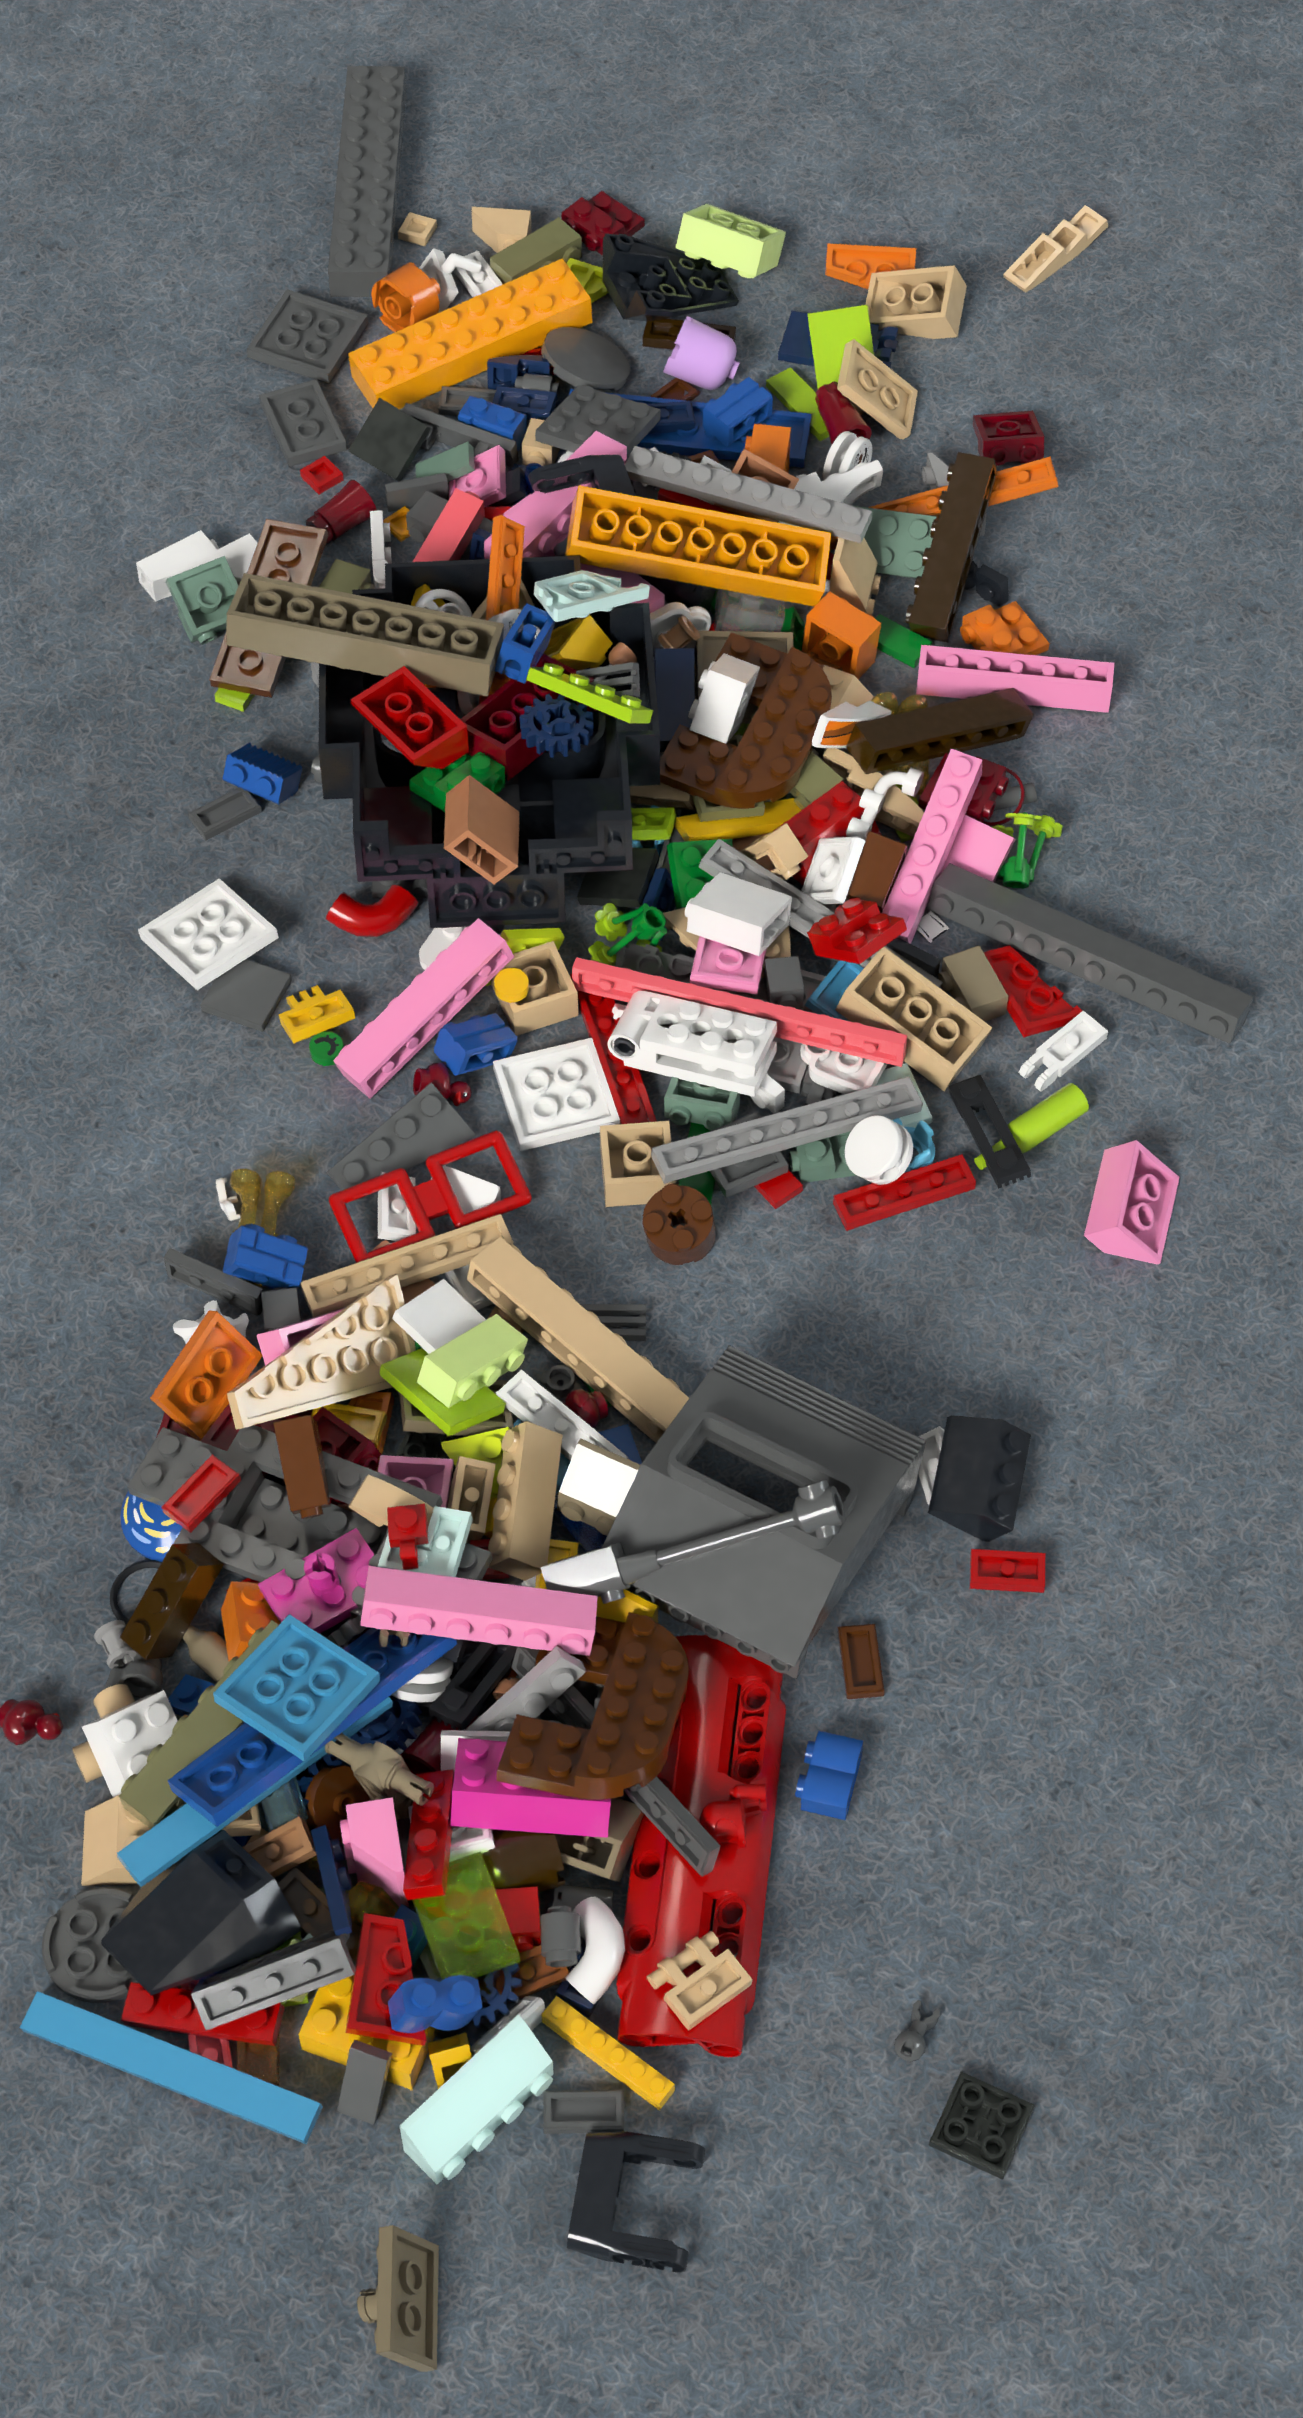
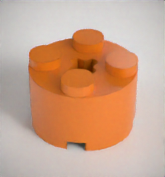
M408 262L376 282L372 287L371 296L374 308L379 306L383 314L379 317L382 323L392 331L397 332L438 314L440 306L438 294L441 290L434 278H429L414 263Z

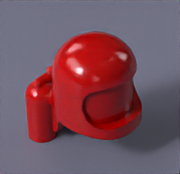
M738 1784L734 1786L733 1789L729 1790L728 1800L710 1802L702 1809L699 1823L718 1844L734 1843L738 1845V1848H746V1817L767 1811L766 1784Z

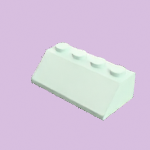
M519 2015L510 2021L400 2125L404 2152L436 2184L445 2177L448 2180L454 2178L465 2165L464 2159L474 2149L480 2152L486 2148L495 2136L493 2131L503 2121L507 2124L513 2122L524 2109L522 2103L532 2094L535 2096L541 2095L553 2081L551 2077L554 2074L552 2059Z

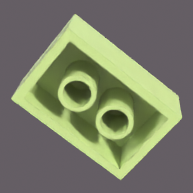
M705 204L683 214L676 248L685 251L687 257L693 259L705 258L710 260L711 264L715 267L722 269L730 267L738 270L740 276L755 278L778 266L786 232Z

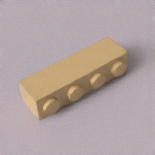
M528 1421L505 1432L501 1444L503 1450L502 1464L497 1476L499 1484L497 1502L493 1508V1517L495 1518L493 1535L488 1546V1550L493 1558L489 1568L526 1581L541 1574L540 1567L547 1565L562 1434Z

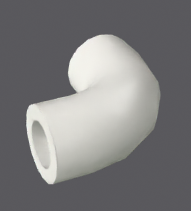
M588 1897L582 1900L573 1910L574 1913L580 1915V1935L585 1940L586 1949L579 1963L565 1978L594 2005L608 1990L618 1975L625 1952L623 1928L611 1909L600 1898Z

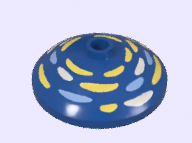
M128 1490L121 1508L123 1534L129 1544L139 1554L148 1559L162 1562L183 1527L164 1514L162 1506L131 1495Z

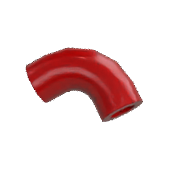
M392 885L383 898L373 904L361 903L343 892L331 906L326 915V920L339 929L358 937H378L395 931L410 917L418 906V901L410 892L398 885Z

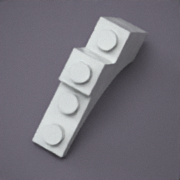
M878 460L870 463L863 462L845 473L832 474L824 481L820 480L816 472L808 475L801 474L796 476L799 481L794 490L851 505L862 495L881 486L883 468ZM779 521V522H778V523H781V524L792 525V524L785 523V522H782V521ZM826 579L824 593L830 591L831 580Z
M200 530L136 562L139 582L156 602L172 596L166 584L167 578L225 556L239 585L243 574L247 573L257 542L249 533L219 548L213 539L209 540Z

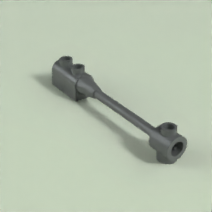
M825 1479L797 1488L800 1496L795 1498L793 1510L659 1551L657 1549L624 1555L621 1542H617L549 1563L540 1568L548 1590L601 1596L602 1602L605 1604L624 1598L623 1589L630 1588L631 1584L661 1569L663 1565L798 1525L806 1534L815 1532L817 1539L839 1533L837 1525L845 1523L844 1507L837 1489L834 1486L829 1487L828 1481Z

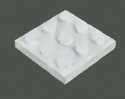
M217 879L138 929L141 940L196 990L207 985L279 938L277 929L220 879Z
M592 1038L493 1061V1069L520 1151L599 1133L600 1126L620 1124V1118Z

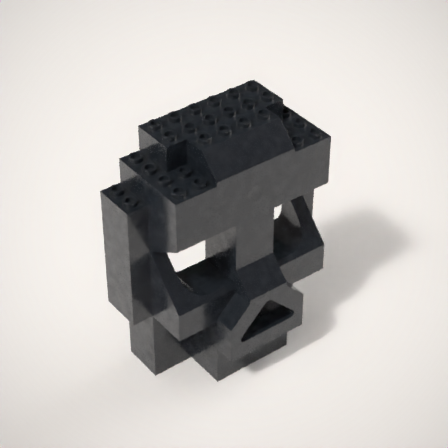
M580 555L522 558L521 580L535 607L546 611L534 596L535 582L581 571ZM490 559L385 563V588L352 590V594L411 605L416 589L426 584L431 590L446 589L455 592L465 600L472 614H474L487 597ZM442 599L445 603H452L449 600ZM649 603L625 604L613 607L611 611H598L590 613V615L613 643L605 653L606 660L599 667L610 665L609 653L619 642L627 645L637 657L636 663L639 664L640 697L638 699L642 700V706L653 710L650 723H627L596 710L592 714L593 731H597V734L589 741L588 745H580V752L577 753L570 749L568 750L567 757H564L561 752H556L554 757H550L549 751H545L509 781L505 780V787L496 795L519 811L518 858L525 863H518L516 869L495 885L469 866H464L465 863L444 849L445 812L410 791L409 780L427 767L413 765L402 753L389 749L382 742V740L388 739L351 704L352 698L386 676L341 669L319 663L318 749L323 799L353 798V838L357 881L427 879L430 928L471 926L478 918L487 926L566 922L564 873L633 870L632 814L629 786L660 785V731ZM578 617L560 622L555 621L553 630L578 619ZM631 672L609 675L604 680L631 676ZM631 684L612 688L616 690L615 692L630 690ZM439 687L428 688L459 719L465 716L458 703L457 690Z

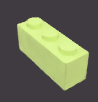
M495 1314L426 1355L417 1383L446 1407L450 1408L461 1400H468L477 1390L485 1385L491 1386L500 1376L508 1371L514 1372L524 1361L525 1355L523 1352L528 1338L499 1315Z

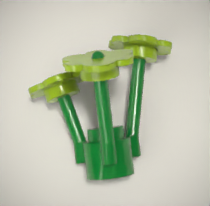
M1026 812L1018 814L1008 813L1005 814V817L1013 818L1014 825H1019L1016 856L1009 857L1007 863L1004 862L997 878L1003 879L1005 887L1024 889L1029 887V882H1034V870L1045 838L1060 837L1063 826L1055 822L1052 817L1046 815L1036 816ZM1003 825L992 827L1013 837L1014 830L1012 827L1005 828ZM1027 827L1038 836L1029 864L1028 859L1024 858Z
M607 903L603 906L602 910L596 911V933L599 936H606V939L610 942L615 941L619 936L623 938L611 948L601 941L593 943L588 948L589 953L592 955L591 960L615 966L616 953L635 937L639 939L636 945L642 947L651 945L658 947L659 952H662V948L658 943L667 934V929L664 928L666 920L664 914L656 907H649L648 904L644 903L638 909L624 914L622 911H617L614 904ZM633 919L632 931L626 935L627 927L624 922Z

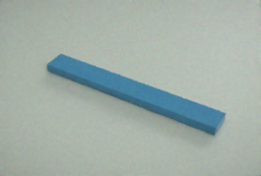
M387 1697L342 1733L351 1737L392 1707L390 1697ZM325 1745L218 1827L186 1803L117 1852V1858L140 1887L144 1886L190 1851L326 1755Z
M38 1991L20 2026L22 2031L304 2144H307L323 2108L319 2102Z

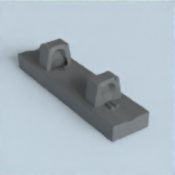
M407 403L402 409L406 414L431 428L420 447L421 449L429 451L435 441L452 447L468 441L474 447V457L500 445L505 450L506 466L514 468L519 460L516 441Z

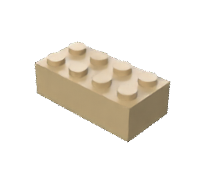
M885 947L877 952L848 986L835 1009L851 1022H859L863 1025L906 1034L907 1044L904 1062L943 1091L948 1088L980 1049L993 1028Z

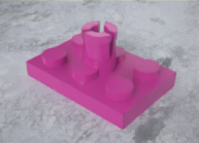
M356 1527L304 1557L302 1560L305 1561L304 1571L306 1575L301 1579H291L286 1575L285 1569L259 1583L258 1586L280 1623L290 1614L321 1634L350 1617V1612L358 1607L352 1599V1592L357 1586L365 1588L368 1566H371L369 1562L374 1553Z

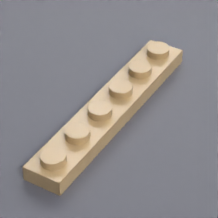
M499 1214L302 1281L300 1283L301 1290L312 1316L316 1317L349 1306L391 1275L398 1274L402 1288L469 1265L471 1259L498 1237L503 1238L508 1244H514L502 1215Z

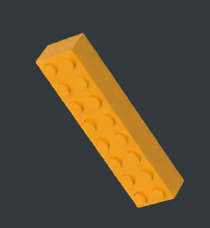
M561 258L348 353L351 375L372 408H374L378 399L381 398L394 407L401 409L406 403L412 404L441 391L442 386L450 387L488 370L487 361L490 358L522 355L527 351L542 346L547 334L556 328H582L593 323L591 298L566 262Z
M579 485L572 503L565 556L580 555V563L815 607L825 591L831 533Z

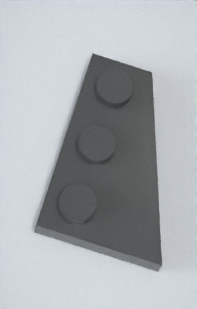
M629 942L617 952L615 966L690 983L694 958L682 954L673 956L659 952L658 947L651 945L642 947Z

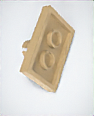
M855 339L845 344L837 390L852 401L860 415L865 412L897 438H907L911 433L918 391Z

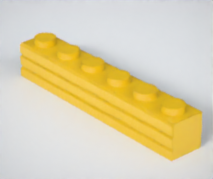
M558 1996L553 1999L541 2014L543 2024L659 2111L675 2092V2084Z

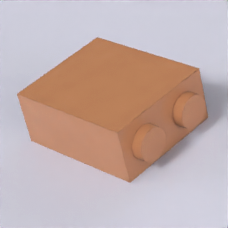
M467 776L446 793L444 849L495 885L518 867L519 811L472 776Z

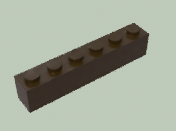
M958 452L955 463H950L947 473L949 485L947 491H942L940 495L939 519L933 520L930 533L933 540L930 548L926 547L924 550L922 566L925 567L922 576H917L914 585L916 598L914 605L909 604L905 618L906 623H909L910 630L924 638L949 642L997 477L994 458Z
M1014 688L994 691L989 694L967 697L958 701L941 703L936 706L856 723L846 748L864 773L870 774L943 757L945 753L949 754L951 749L964 752L1021 738L1025 735L1034 714Z

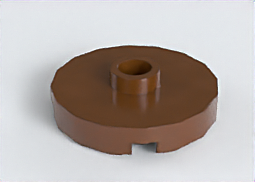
M344 1765L327 1766L313 1777L305 1799L309 1800L308 1810H305V1819L310 1831L326 1825L332 1840L339 1838L340 1842L343 1843L340 1820L347 1819L346 1805L370 1801V1797L354 1776L351 1767Z

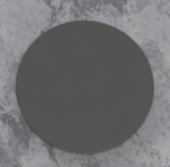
M575 327L556 328L547 334L542 345V357L547 359L554 367V374L575 387L578 385L590 386L593 389H610L613 392L621 389L629 376L630 364L625 354L611 341L594 332Z
M99 1887L82 1891L74 1895L75 1898L68 1901L54 1916H51L46 1925L42 1938V1956L46 1970L60 1990L77 2000L89 2003H106L124 1998L128 1994L130 1983L139 1982L102 1946L101 1940L134 1896L128 1891L112 1887Z

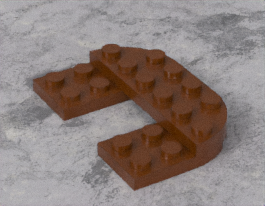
M731 632L715 662L725 653L760 667L749 700L750 704L759 708L738 746L729 743L725 744L691 731L690 728L679 724L660 759V783L720 806L748 809L755 808V803L770 799L773 803L781 799L797 784L800 772L814 747L812 746V739L820 716L831 708L832 692L829 680L823 669L808 654L794 647H791L787 654Z
M629 1612L626 1622L596 1616L595 1634L590 1656L570 1654L582 1661L586 1670L578 1680L605 1685L590 1730L517 1714L497 1769L496 1781L573 1798L603 1800L623 1796L624 1789L638 1783L643 1788L656 1778L663 1769L668 1758L669 1745L682 1702H685L688 1682V1660L686 1653L677 1638L649 1616ZM539 1649L535 1665L551 1651Z

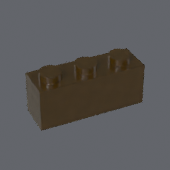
M199 1543L172 1544L122 1632L120 1639L145 1660L172 1657L224 1564Z

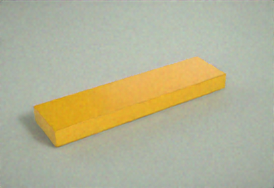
M794 798L773 803L766 802L764 815L700 822L698 814L676 817L674 827L684 841L737 839L772 833L802 809L794 802Z

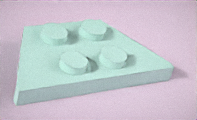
M581 570L535 582L534 596L553 621L560 622L575 617L585 618L590 613L598 611L607 612L613 610V607L648 599L650 586L640 583L638 586L625 588L621 587L622 579Z

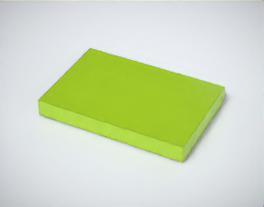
M867 305L807 314L818 389L824 384L838 383L845 344L855 339L874 355Z
M423 1348L381 1364L379 1375L447 1436L456 1434L504 1413L506 1403L486 1385L477 1390L468 1400H461L450 1408L446 1407L417 1383L424 1358L428 1355Z

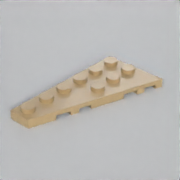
M398 1274L387 1277L228 1392L227 1396L235 1428L241 1429L392 1388L393 1386L379 1375L381 1364L416 1351L414 1339L392 1319L395 1311L405 1305Z

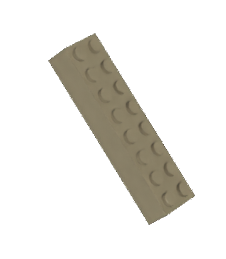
M244 573L227 612L226 645L386 677L405 666L423 684L488 696L496 674L494 670L503 643L504 624Z

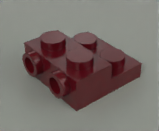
M603 191L599 192L589 201L581 197L561 212L562 220L581 236V241L591 251H597L601 255H603V237L605 234L632 236L645 226V219Z
M1034 411L973 415V428L978 439V453L983 457L994 458L996 466L1013 461L1029 463L1044 458V434Z
M947 753L943 756L919 798L918 806L924 810L928 805L949 755ZM976 756V758L982 759V775L965 815L983 822L984 819L989 820L996 806L995 800L997 796L1002 797L1005 794L1009 778L1005 777L1007 767Z
M322 1406L313 1416L318 1424L322 1451L376 1471L379 1465L378 1458L382 1454L372 1441ZM330 1497L331 1504L336 1506L339 1503L345 1504V1502Z

